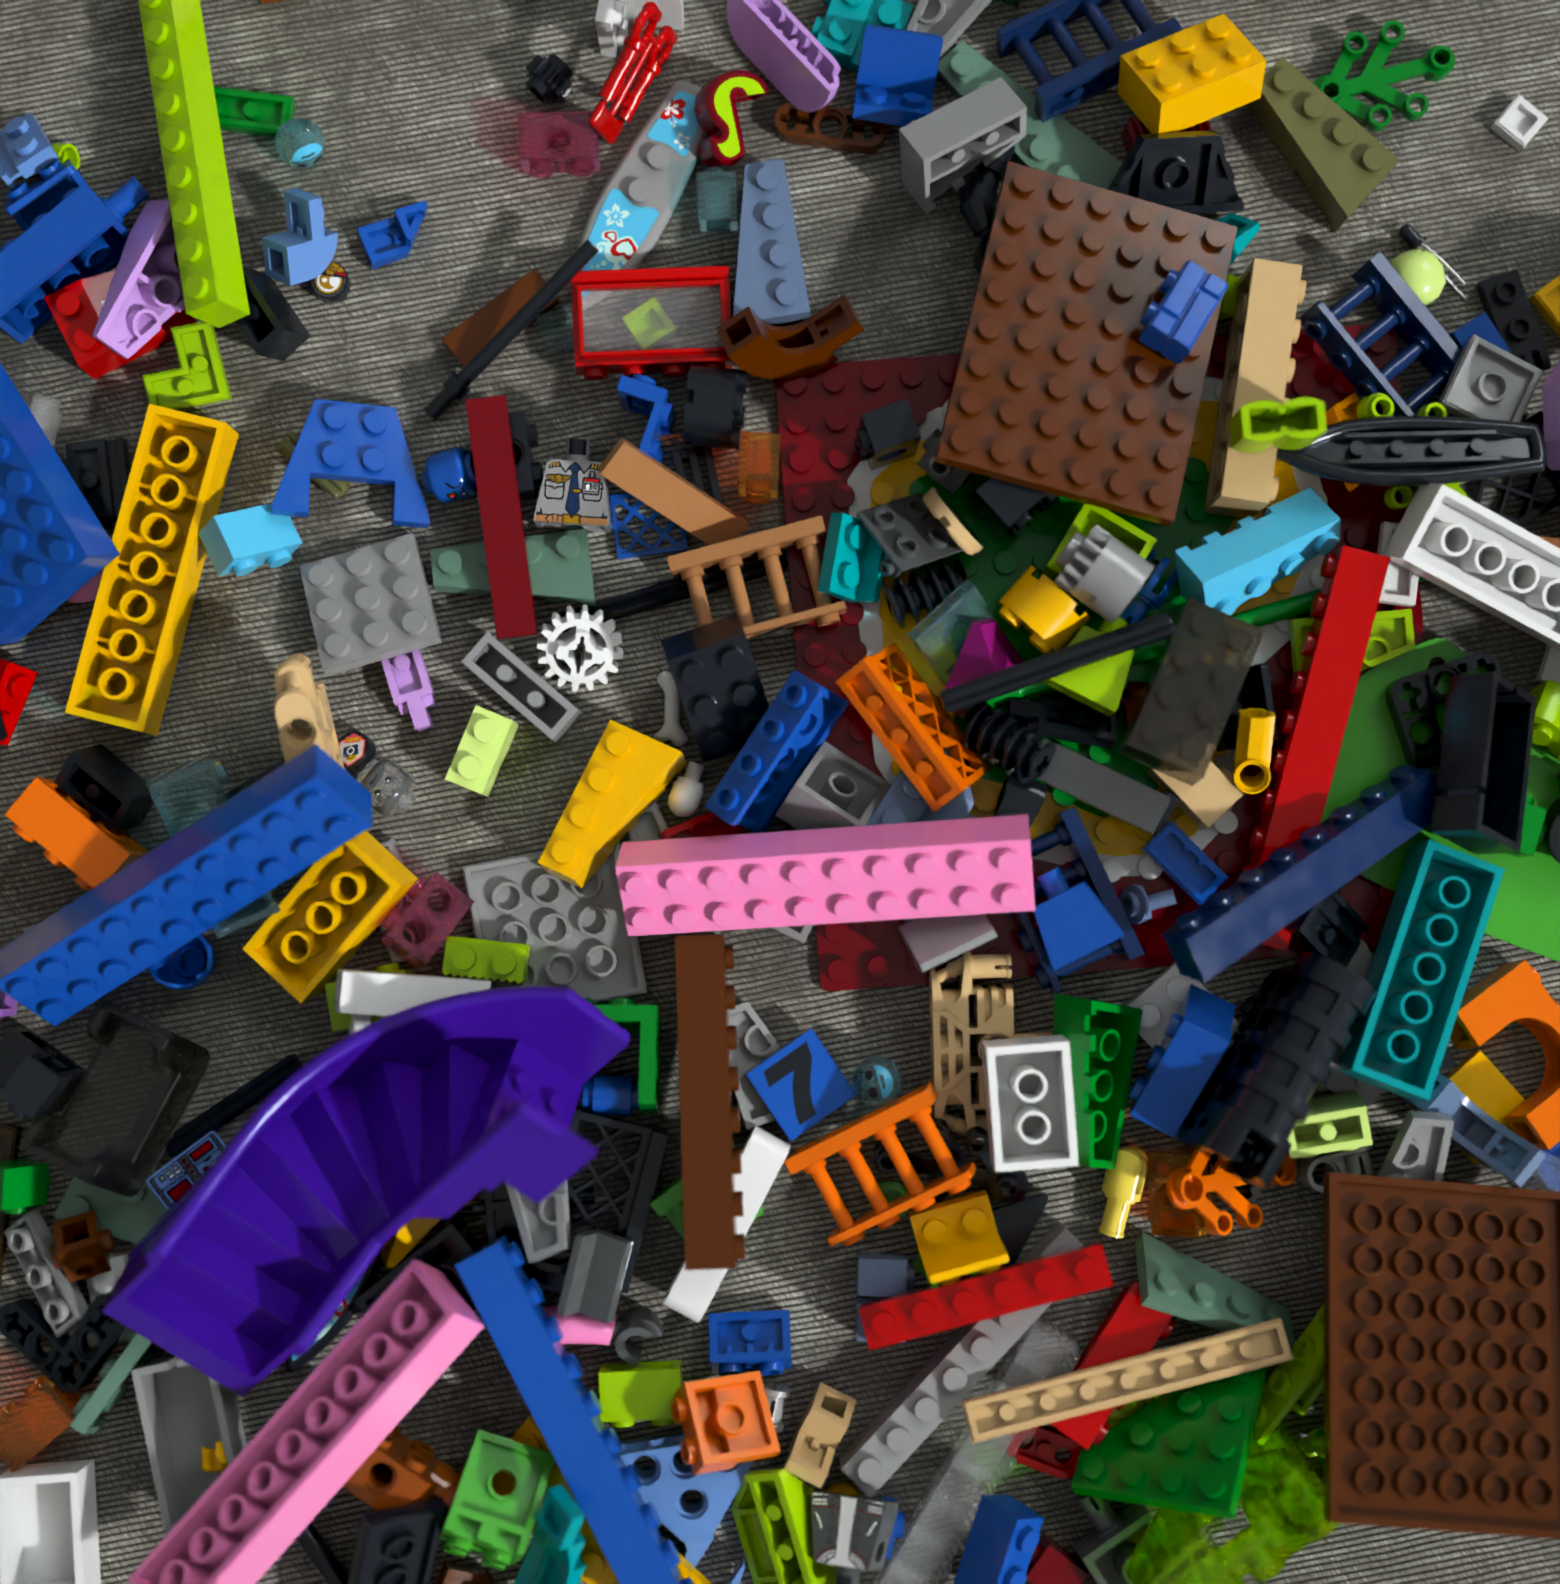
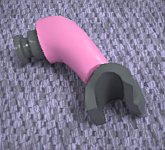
M558 1305L542 1306L548 1317L553 1315L558 1321L563 1332V1338L560 1339L562 1345L596 1344L609 1346L610 1341L615 1342L618 1356L633 1367H636L640 1361L642 1348L631 1342L629 1338L632 1336H641L643 1338L663 1336L664 1328L657 1315L644 1307L628 1309L620 1316L619 1321H616L615 1315L614 1321L605 1323L580 1313L566 1317L558 1315Z

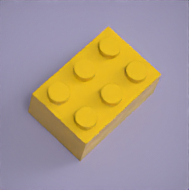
M1221 14L1120 55L1118 94L1151 134L1180 132L1260 99L1267 60L1225 14Z

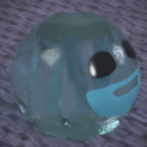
M305 118L288 120L279 127L275 136L277 153L282 161L299 169L313 167L321 161L326 150L325 137L320 127Z
M881 1055L870 1056L862 1060L855 1069L852 1077V1087L857 1097L865 1104L881 1107L897 1098L901 1091V1078L895 1063L889 1058Z

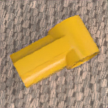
M1263 708L1239 710L1232 771L1235 785L1239 790L1247 794H1258L1264 791L1271 780L1270 760L1275 712L1267 711ZM1254 764L1262 768L1257 775L1251 777L1240 773L1247 765Z

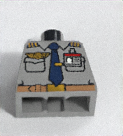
M568 439L566 460L549 459L547 461L534 513V523L538 529L570 531L586 528L587 532L612 533L608 480L600 475L598 467L602 462L590 461V441Z

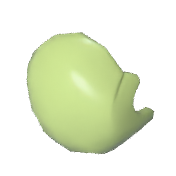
M1412 249L1399 254L1390 261V264L1425 306L1430 305L1436 298H1439L1446 284L1444 267L1434 254L1427 250Z

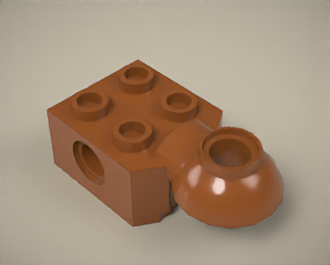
M397 1424L342 1486L377 1511L430 1500L435 1493L438 1497L442 1498L447 1507L446 1512L449 1513L464 1467L459 1472L443 1460L438 1459L434 1456L435 1451L428 1444L417 1439L413 1442L400 1433L401 1428ZM491 1481V1486H492V1489H493V1488H494V1483Z

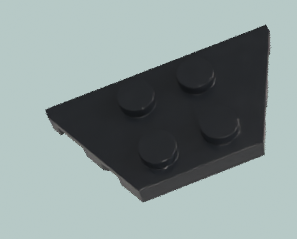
M1215 130L1138 135L1108 188L1111 191L1191 214L1241 211L1244 209L1243 200L1238 195L1233 181L1235 177L1231 165L1225 158L1226 151L1221 136Z

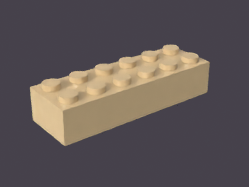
M1254 258L1240 277L1235 315L1231 317L1204 513L1243 519L1248 516L1253 518L1270 504V501H1274L1276 498L1279 478L1274 476L1275 462L1280 461L1276 458L1278 448L1271 446L1264 451L1256 453H1243L1232 449L1229 420L1242 406L1250 402L1269 400L1283 405L1290 401L1289 398L1285 397L1286 383L1292 381L1295 371V359L1290 358L1292 344H1296L1301 328V320L1295 318L1297 304H1302L1306 292V280H1301L1303 265Z

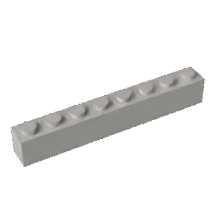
M1058 1221L1020 1262L1084 1245ZM1053 1302L960 1326L839 1456L841 1470L868 1497L872 1498Z

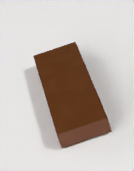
M534 268L441 338L464 368L546 282ZM555 296L524 329L560 303L558 297Z

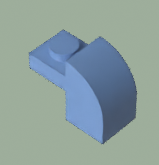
M299 188L283 191L287 230L262 237L266 276L289 286L312 280L322 274L334 257L338 240L337 232L324 227L325 214L321 197Z

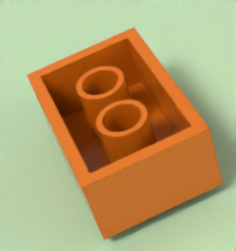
M36 777L4 814L15 823L12 829L16 834L28 842L32 843L34 840L46 849L43 855L54 865L60 868L66 866L77 875L74 881L87 892L149 852L125 831L112 832L57 786L54 783L55 780Z

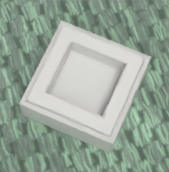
M1518 94L1491 125L1490 129L1520 152L1548 120V117Z

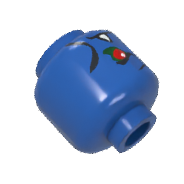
M454 447L431 454L426 461V470L422 472V482L426 491L429 494L433 493L443 503H450L476 495L477 485L472 453L464 447Z

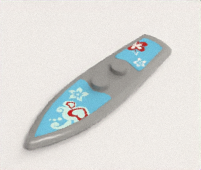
M676 81L617 164L590 212L578 246L579 248L588 239L599 251L580 271L637 269L656 244L669 222L699 158V142L708 136L698 124L694 111L696 95L702 87L686 81ZM581 291L582 312L602 301L613 291Z

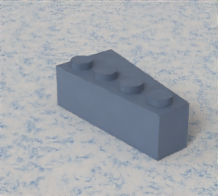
M784 158L745 165L733 316L749 306L762 321L773 326L794 325L810 318V306Z

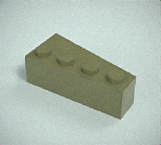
M1283 56L1264 75L1261 98L1246 104L1273 144L1277 143L1287 158L1285 162L1293 174L1297 172L1309 190L1307 194L1315 206L1319 204L1328 217L1327 223L1334 233L1400 161Z

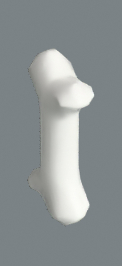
M663 671L657 677V682L665 695L664 724L661 730L654 734V739L659 742L671 741L680 747L688 740V736L680 724V695L672 674L668 671Z

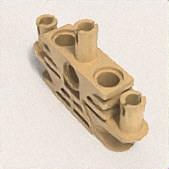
M293 654L287 661L282 662L275 672V689L277 694L275 716L285 763L317 744L345 769L325 685L322 682L314 683L311 672L312 666H309L311 661L306 655Z
M969 950L937 972L935 967L929 969L931 1083L938 1094L937 1099L932 1105V1118L945 1120L951 1131L964 1137L966 1132L972 1127H982L987 1131L986 1114H975V1110L986 1109L981 1041L989 1040L993 1037L1011 1039L1053 1035L1052 1031L1047 1033H1014L1013 988L1009 983L1001 984V988H997L995 984H987V988H983L980 984H972V979H1011L1012 969L1009 966H1001L1012 965L1010 953L971 955V950ZM959 976L958 989H941L940 983L951 977L956 978ZM969 995H973V1021L969 1022ZM970 1034H976L974 1046L981 1059H970ZM975 1072V1098H971L970 1073ZM961 1105L963 1118L945 1113V1106ZM973 1137L970 1139V1142L976 1144V1138L981 1137Z

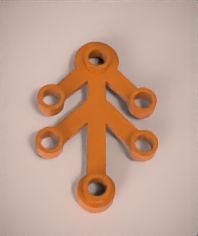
M1194 1151L1186 1168L1179 1167L1170 1174L1167 1181L1169 1200L1179 1209L1194 1208L1205 1219V1228L1209 1234L1226 1236L1233 1228L1231 1215L1227 1211L1218 1210L1205 1196L1206 1193L1212 1191L1235 1212L1236 1222L1241 1228L1257 1229L1261 1226L1263 1222L1262 1209L1256 1204H1251L1234 1188L1246 1184L1227 1171L1229 1160L1219 1156L1211 1173L1201 1176L1212 1153ZM1289 1154L1286 1155L1270 1185L1288 1186L1294 1182L1297 1175V1165L1294 1158L1291 1159ZM1218 1218L1220 1219V1227H1219V1228H1218V1224H1217Z

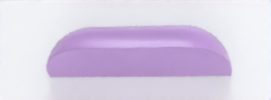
M727 0V21L735 43L794 107L803 112H815L826 106L834 98L840 86V65L779 0Z

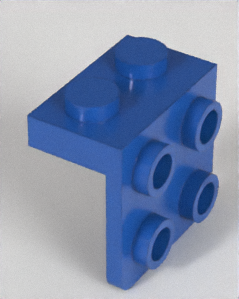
M635 373L632 378L621 375L616 390L622 408L649 417L639 449L661 463L664 452L660 450L663 435L670 436L676 414L672 413L674 404L670 402L668 390L655 386L656 381L645 375Z

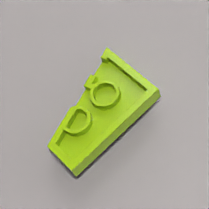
M1412 609L1376 612L1361 671L1415 649ZM1315 617L1289 620L1293 675L1297 670L1301 671L1304 655H1300L1301 642L1307 631L1311 632Z

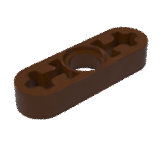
M787 102L777 109L774 117L776 135L783 142L872 154L882 148L886 138L885 123L852 119L853 110L824 106L815 112H803L794 107L790 102ZM789 116H796L797 123L799 124L795 125L794 130H788L785 122L789 120ZM809 117L814 118L813 134L808 133ZM833 119L840 124L841 131L834 137H827L820 132V124L824 120ZM848 122L853 123L851 139H846ZM866 126L873 127L875 135L872 136L871 141L864 140V134L861 133L865 131Z

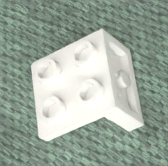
M599 0L595 24L601 55L616 58L618 45L624 44L623 41L627 36L628 22L634 23L635 17L638 16L643 5L647 2H654L662 13L661 20L657 23L656 27L668 25L674 30L683 31L685 23L683 0Z

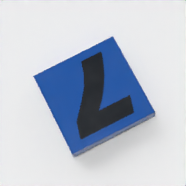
M812 1028L807 1029L744 1073L790 1142L856 1096Z

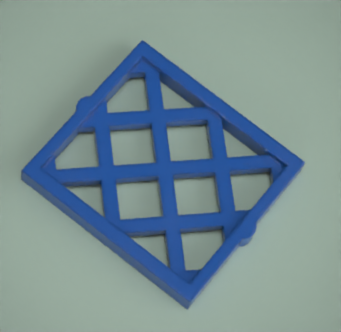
M631 494L609 495L613 519L612 530L615 534L618 560L688 551L685 529L681 528L682 539L678 542L668 535L676 525L674 522L671 521L663 531L653 523L660 513L654 511L651 517L647 519L638 512L643 504L642 501L639 500L634 507L623 501L635 499ZM618 504L629 511L622 523L617 520L616 507ZM633 516H636L645 523L637 535L626 527ZM649 527L660 534L652 546L641 538ZM622 531L633 538L625 550L620 546L619 534ZM664 539L674 545L673 547L658 548ZM637 542L647 549L630 552Z

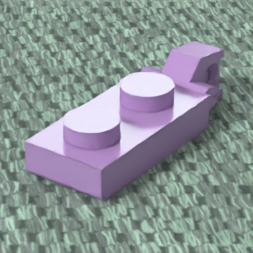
M421 649L382 660L381 663L393 702L399 708L400 714L403 716L410 713L414 729L418 730V733L434 728L428 707L436 705L435 693Z

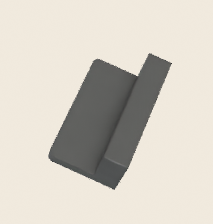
M600 1229L578 1233L574 1240L557 1314L566 1317L580 1313L605 1323L614 1321L633 1241Z

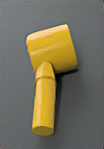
M216 1442V1448L213 1449L201 1447L202 1470L204 1472L223 1473L227 1468L222 1442Z

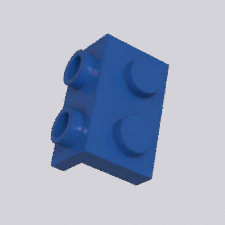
M56 159L38 172L41 178L28 186L23 181L5 194L8 200L4 202V209L10 216H13L24 232L31 227L32 221L37 216L48 213L57 206L66 192L72 188L80 187L86 182L70 159H67L62 164Z

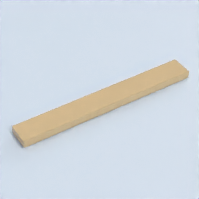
M1275 1318L961 1400L971 1441L972 1443H977L1294 1359L1281 1318Z

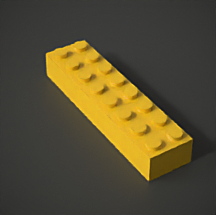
M153 404L148 405L112 537V542L119 555L104 567L65 713L158 737L207 551L198 533L213 516L218 514L239 436L226 422Z

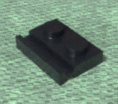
M117 437L114 440L101 439L65 444L68 472L100 522L117 520L130 475L127 440L123 437Z
M1335 891L1289 923L1287 928L1310 952L1330 958L1347 967L1361 944L1359 940L1363 931L1368 932L1370 926Z

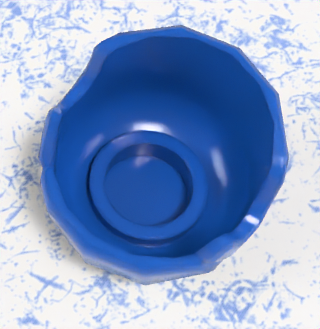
M199 935L148 967V971L157 983L170 989L181 991L193 989L207 981L209 975L213 973L216 964L214 948L204 935Z

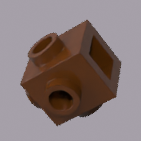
M94 1210L52 1222L55 1245L50 1246L53 1264L57 1270L63 1268L70 1283L111 1271L109 1254L116 1251L114 1238L110 1228L103 1230Z

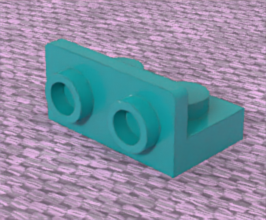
M831 513L817 591L846 602L876 603L879 601L883 579L879 563L883 561L885 553L859 519L845 513Z

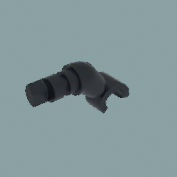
M1014 146L987 167L980 163L976 168L978 173L973 175L971 181L966 182L961 193L960 212L973 236L981 239L973 256L974 267L979 274L999 196L997 194L999 189L998 182L1003 179L1007 163L1012 159L1015 152Z

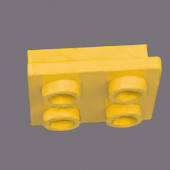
M986 1190L932 1204L916 1213L913 1210L908 1211L920 1258L930 1284L936 1282L940 1285L954 1283L961 1278V1275L975 1271L978 1273H990L998 1270L1001 1264L1010 1261L1007 1250L998 1234Z

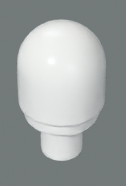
M689 762L684 777L678 776L677 780L674 781L668 797V806L674 815L689 817L697 811L704 793V785L699 783L704 766Z

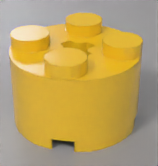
M1030 565L998 601L1002 607L998 612L1000 613L999 616L1016 631L1020 626L1025 628L1031 634L1029 642L1045 655L1051 653V651L1054 652L1065 648L1080 628L1091 618L1086 612L1079 617L1075 613V607L1078 603L1045 574L1036 579L1034 577L1036 568Z

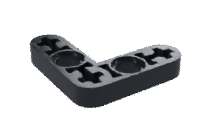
M1486 652L1477 653L1399 678L1390 683L1385 693L1386 703L1407 765L1427 769L1429 763L1438 766L1440 763L1441 730L1433 705L1445 702L1446 694L1436 690L1434 686L1435 676L1439 672L1446 673L1449 676L1463 675V672L1473 670L1478 665L1486 666L1488 672L1495 671L1501 675V664L1495 656ZM1403 686L1405 690L1412 689L1414 692V697L1409 699V703L1407 700L1400 701L1398 693L1403 691ZM1411 710H1421L1422 714L1414 715L1407 719L1404 717V714L1411 712ZM1415 722L1423 723L1428 729V739L1423 744L1414 742L1410 737V727ZM1434 748L1435 752L1417 756L1416 751Z
M112 1291L102 1294L92 1301L71 1337L67 1334L57 1338L50 1324L45 1320L43 1310L30 1299L22 1298L8 1303L0 1309L1 1333L64 1393H73L91 1384L127 1326L113 1318L105 1322L102 1321L109 1317L102 1312V1309ZM89 1331L98 1338L99 1348L97 1351L92 1350L88 1345L87 1334ZM42 1335L46 1336L51 1342L52 1352L50 1355L42 1350ZM80 1361L83 1362V1363L78 1364L75 1369H74V1367L72 1366L73 1364H76V1363H78V1362H80Z

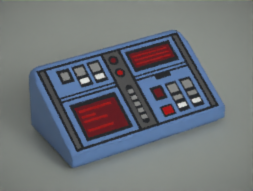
M212 1130L151 1175L145 1182L165 1209L168 1210L217 1161L225 1150L226 1145L217 1133Z

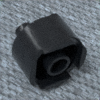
M690 366L686 386L689 392L687 403L685 402L683 419V440L685 445L740 450L742 429H744L746 405H743V395H746L747 372L730 368Z

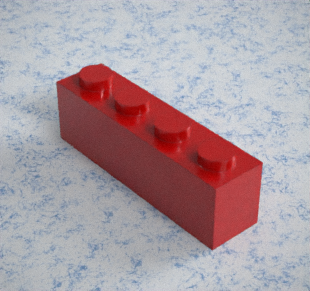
M1129 1280L1070 1372L1151 1351L1158 1339L1163 1342L1173 1330L1176 1323L1172 1319L1173 1315L1141 1306L1139 1284L1136 1281ZM1125 1404L1050 1424L1088 1450L1092 1443L1098 1446L1106 1436L1110 1427L1106 1421L1114 1408L1120 1411Z

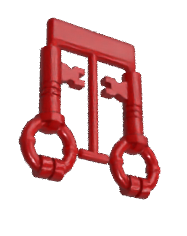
M654 2L645 3L641 12L635 17L630 34L623 41L624 48L619 55V59L616 60L617 63L614 64V68L610 71L598 93L602 100L596 105L589 118V124L610 145L616 141L624 124L623 121L630 123L643 99V95H645V91L648 90L654 77L660 75L662 66L668 61L673 45L677 42L676 33L668 25L661 27L658 35L654 37L653 33L662 17L660 9ZM606 101L612 104L609 111L606 108Z

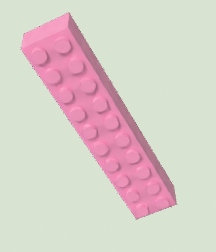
M1028 814L622 842L615 866L628 936L1035 911Z
M414 1258L128 1578L130 1584H255L484 1327L445 1273Z

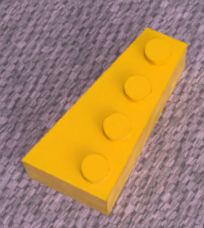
M610 720L538 864L547 873L583 888L612 854L618 842L640 821L639 818L645 810L666 790L667 784L688 764L682 751Z

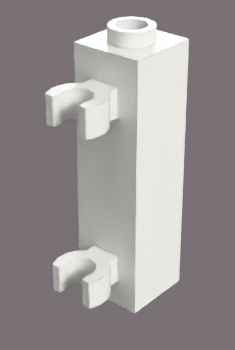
M338 969L334 1010L338 1013L352 1014L349 1026L350 1035L370 1025L371 1015L389 1016L422 1003L457 994L491 989V981H486L485 979L477 980V978L469 979Z

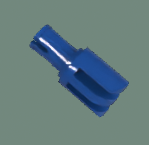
M1151 549L1145 560L1151 563L1157 551ZM1165 556L1162 558L1146 586H1142L1131 602L1119 615L1125 621L1129 619V625L1144 620L1149 610L1160 609L1178 580L1177 568H1175L1171 576L1166 580L1160 594L1157 595L1152 592L1171 561Z

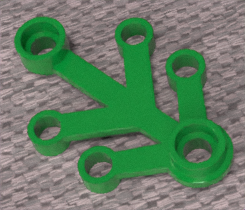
M1391 20L1386 22L1379 31L1378 43L1360 76L1345 80L1353 61L1360 58L1368 46L1367 37L1361 32L1354 31L1349 33L1341 45L1342 53L1331 74L1318 77L1313 84L1322 92H1324L1325 88L1332 90L1335 93V97L1329 98L1348 115L1364 122L1369 130L1380 132L1386 128L1392 119L1390 108L1384 104H1376L1371 108L1352 96L1365 93L1402 112L1407 120L1417 121L1422 118L1429 108L1427 97L1421 93H1413L1408 96L1389 85L1421 75L1432 82L1441 81L1453 69L1455 57L1450 48L1436 45L1431 47L1422 58L1382 69L1392 48L1398 46L1405 35L1403 25L1398 21ZM1386 31H1393L1397 39L1388 38ZM1349 42H1357L1360 50L1350 48ZM1434 56L1441 57L1445 64H1438ZM1410 103H1417L1421 111H1413L1410 108ZM1378 113L1382 115L1384 122H1376L1373 119V114Z

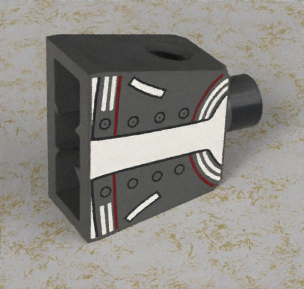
M812 1491L813 1559L815 1563L835 1566L833 1584H859L860 1570L881 1571L898 1512L899 1502L826 1491Z

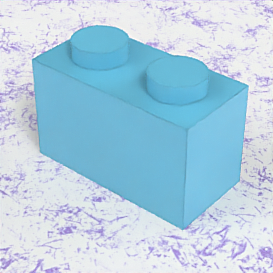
M272 503L213 516L198 534L218 576L235 573L236 576H243L255 571L258 566L269 564L270 568H275L288 563L292 559L291 554L302 544V540L291 517L271 514Z

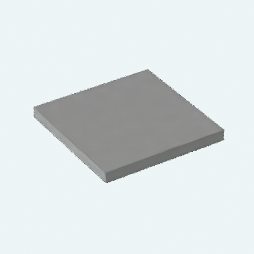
M620 841L615 846L612 854L583 888L547 873L538 864L543 851L462 866L475 939L531 946L527 981L518 985L517 982L510 984L508 981L502 983L500 980L497 982L490 980L491 989L519 986L569 987L583 998L593 999V1003L648 993L638 936H628L615 866L621 848Z

